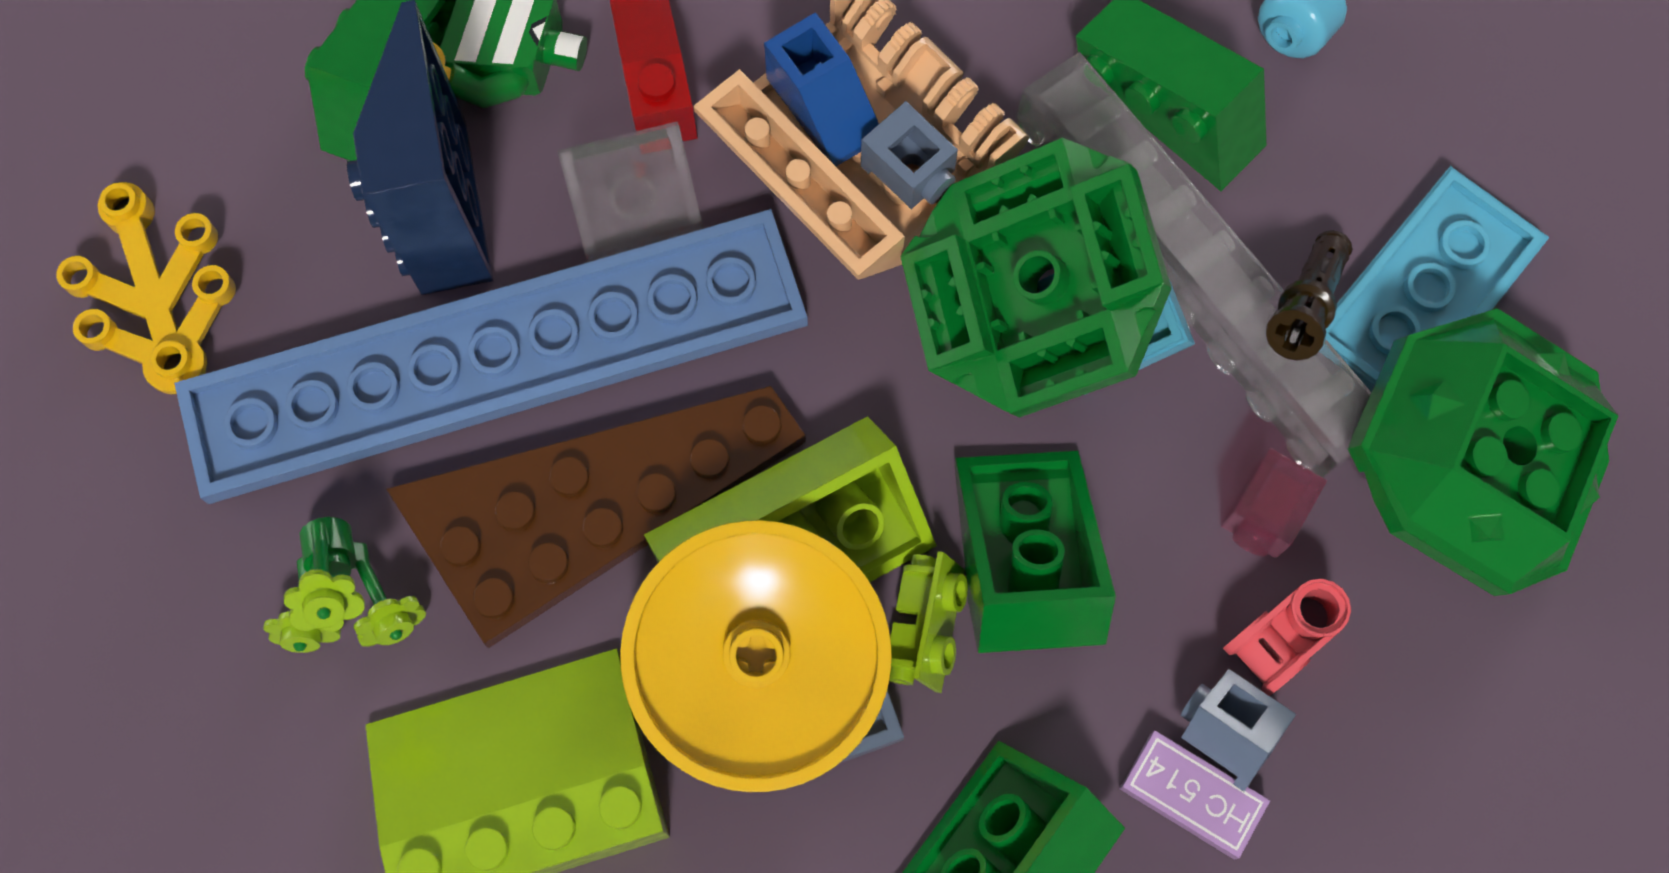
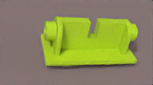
M938 551L937 558L914 554L911 565L904 566L896 610L904 614L917 615L915 625L893 622L890 636L891 671L889 681L902 685H914V679H916L936 693H942L945 675H949L954 667L956 644L952 635L957 612L963 610L968 593L967 579L964 575L965 570L944 552Z

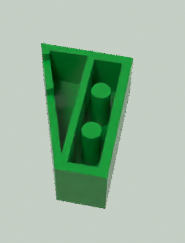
M356 0L350 9L346 8L341 12L334 30L323 44L316 46L310 52L305 64V78L309 81L321 151L349 161L357 159L353 132L400 4L410 0ZM415 0L432 42L440 47L456 0Z
M1112 0L1076 35L1080 71L1085 80L1094 88L1102 91L1219 191H1222L1267 146L1264 68L1141 0Z

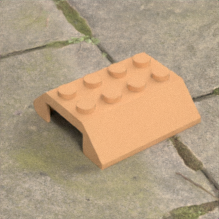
M830 0V22L826 24V27L850 57L879 124L907 101L958 149L955 171L952 173L956 177L955 183L1017 157L1028 142L1029 135L1011 118L1001 122L1005 112L996 103L983 108L963 133L954 126L979 90L978 86L970 78L962 79L963 71L928 37L921 38L922 31L913 22L906 23L903 27H900L881 52L874 47L896 14V6L890 0ZM739 69L694 105V112L858 280L902 265L900 256L914 236H920L931 212L938 204L936 202L931 205L923 199L914 208L910 209L873 172L868 174L860 166L861 152L836 167L810 139L767 80L766 73L753 83ZM914 164L906 165L913 173L920 168Z

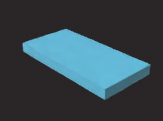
M1450 166L1337 303L1335 318L1329 327L1326 328L1325 342L1318 354L1371 393L1394 340L1492 310L1550 237Z

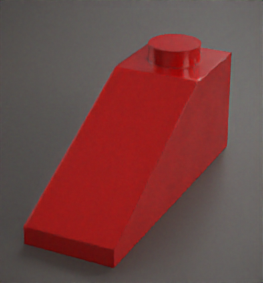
M610 0L640 150L698 139L693 105L669 0Z

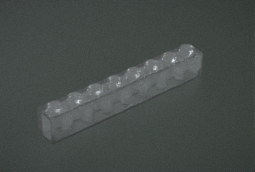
M1078 52L1023 89L1017 115L1018 124L1029 135L1028 141L1033 146H1044L1060 138H1065L1107 156L1110 155L1126 161L1138 170L1167 274L1188 327L1192 326L1207 344V353L1215 366L1225 374L1231 373L1245 389L1246 399L1255 414L1266 422L1271 421L1287 440L1286 447L1295 462L1305 470H1312L1322 480L1352 458L1347 448L1371 395V391L1326 339L1317 355L1307 360H1290L1274 352L1268 344L1266 328L1269 319L1278 310L1280 295L1284 291L1283 288L1081 52ZM1293 330L1289 339L1291 343L1296 342L1299 332Z

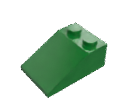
M1079 451L955 458L965 574L968 584V603L978 653L1106 645L1116 594Z

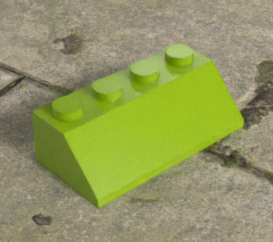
M868 416L644 534L659 563L664 556L679 544L710 528L745 520L782 522L811 531L831 542L859 567L869 582L912 560L914 554H923L937 546L896 445Z

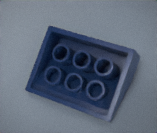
M415 0L401 2L353 132L357 159L347 161L350 187L356 201L364 200L371 226L373 228L380 227L386 251L388 253L395 252L397 265L402 277L410 275L422 295L493 281L466 120Z

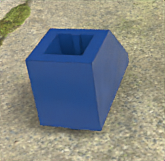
M815 12L764 42L766 78L816 147L837 167L861 152V140L878 126L879 122L850 57Z

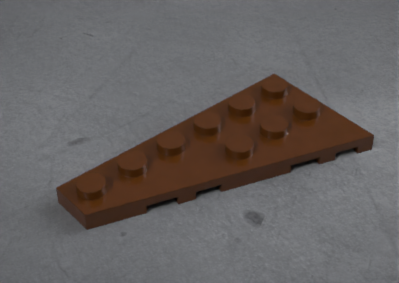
M768 386L402 484L386 490L482 642L490 648L647 546L648 542L644 534L750 479L805 443L806 435L773 388Z

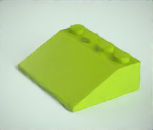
M617 648L365 724L379 848L385 873H558L670 838L640 727L628 704L624 690L621 659Z

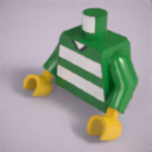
M456 0L441 46L439 47L433 43L455 97L480 108H487L520 98L522 95L536 96L543 91L551 65L580 71L587 53L586 36L562 31L563 21L557 0Z

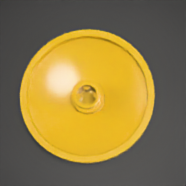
M745 520L710 528L679 544L664 556L642 582L633 598L626 616L620 650L622 680L628 704L635 720L653 746L669 762L692 777L716 787L743 792H770L801 785L821 776L844 760L861 743L876 720L886 696L891 671V640L886 616L875 590L859 567L842 550L821 536L798 526L767 520Z

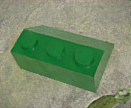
M998 740L902 873H1095L1125 830V827L1087 787Z

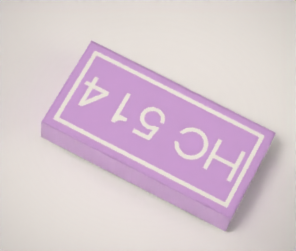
M1155 730L1149 735L1119 788L1234 860L1240 858L1270 803L1269 799L1249 787L1243 792L1233 785L1236 779Z

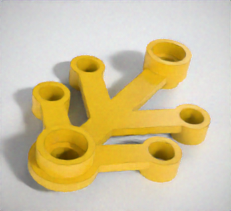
M128 182L113 183L101 192L98 201V213L102 220L119 235L135 287L101 274L88 259L82 256H71L62 261L57 268L56 278L58 283L74 297L84 298L90 296L146 319L152 340L118 329L116 323L99 309H88L80 313L74 320L73 333L82 344L91 350L101 351L107 349L141 363L144 377L149 384L160 392L177 394L174 383L205 374L207 357L201 347V343L220 308L233 299L236 285L229 274L219 266L209 265L198 270L192 280V288L198 298L178 329L172 311L203 255L210 252L217 244L218 232L209 219L202 214L190 213L183 216L175 226V237L179 244L160 276L145 231L154 218L155 210L152 201L135 184ZM129 198L128 204L123 209L114 210L119 202ZM199 227L205 228V232L200 239L188 241L192 230ZM87 270V275L82 282L71 284L72 276L76 272ZM215 279L223 280L222 287L217 292L212 294L206 293L205 290L209 282ZM103 322L102 332L96 337L88 338L89 328L95 323ZM175 354H181L180 363L175 368L170 370L164 369V365L170 357Z

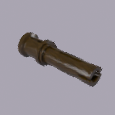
M1324 231L1316 237V243L1312 246V251L1302 268L1298 281L1291 283L1284 289L1279 298L1278 310L1275 311L1268 321L1266 328L1268 344L1275 353L1286 359L1295 361L1307 360L1317 355L1324 345L1326 328L1334 320L1337 310V303L1333 294L1340 282L1345 265L1350 258L1349 255L1352 254L1353 250L1349 238L1339 231ZM1328 252L1333 254L1332 258L1326 256ZM1293 330L1299 332L1295 343H1291L1289 340Z

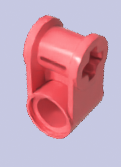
M1325 579L1309 580L1294 590L1269 613L1265 611L1224 646L1223 649L1228 655L1237 654L1263 683L1260 690L1271 696L1311 661L1310 657L1349 622L1351 613L1350 600L1345 591L1333 581ZM1310 598L1323 605L1328 618L1325 628L1311 626L1304 620L1300 609L1302 599Z

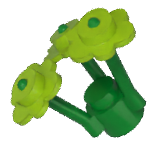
M323 517L308 522L299 533L302 557L296 562L299 579L298 587L289 588L284 594V604L290 611L281 613L278 619L266 620L263 630L269 633L268 639L272 643L280 645L281 648L287 651L297 653L316 651L319 649L321 642L338 641L341 637V628L343 627L344 620L357 618L364 611V599L361 594L354 591L355 583L350 577L352 568L357 569L373 603V606L368 611V616L359 619L353 627L358 635L357 639L361 646L369 647L378 643L385 646L404 640L412 633L414 626L426 617V611L422 605H419L415 596H408L399 601L387 599L369 562L367 545L362 542H353L351 526L347 521L336 517Z

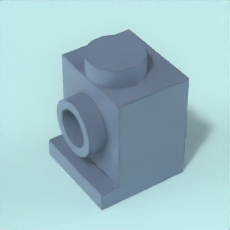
M905 101L861 140L860 166L868 174L873 172L912 209L923 199L931 205L938 202L950 185L955 183L956 177L952 173L955 171L958 149ZM914 164L920 168L913 173L906 165Z
M1228 669L1213 689L1202 683L1192 695L1180 715L1190 722L1181 738L1235 774L1237 778L1233 785L1245 792L1297 714Z

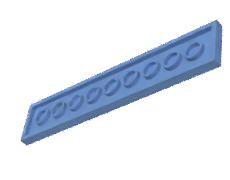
M769 209L189 378L174 384L199 495L207 504H212L808 326V317L772 210Z

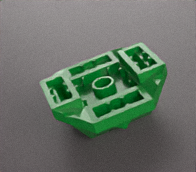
M1065 138L1055 140L951 184L931 212L920 236H914L900 256L928 371L1019 418L1135 377L1172 289L1138 170L1126 161L1110 155L1107 156ZM1054 268V278L1051 285L1046 290L1038 293L1037 285L1040 277L1046 271Z
M1497 308L1394 340L1347 449L1359 473H1365L1373 501L1390 534L1491 595H1509L1567 571L1591 507L1600 498L1599 487L1610 461L1607 444L1619 415L1601 393L1599 374L1596 370Z

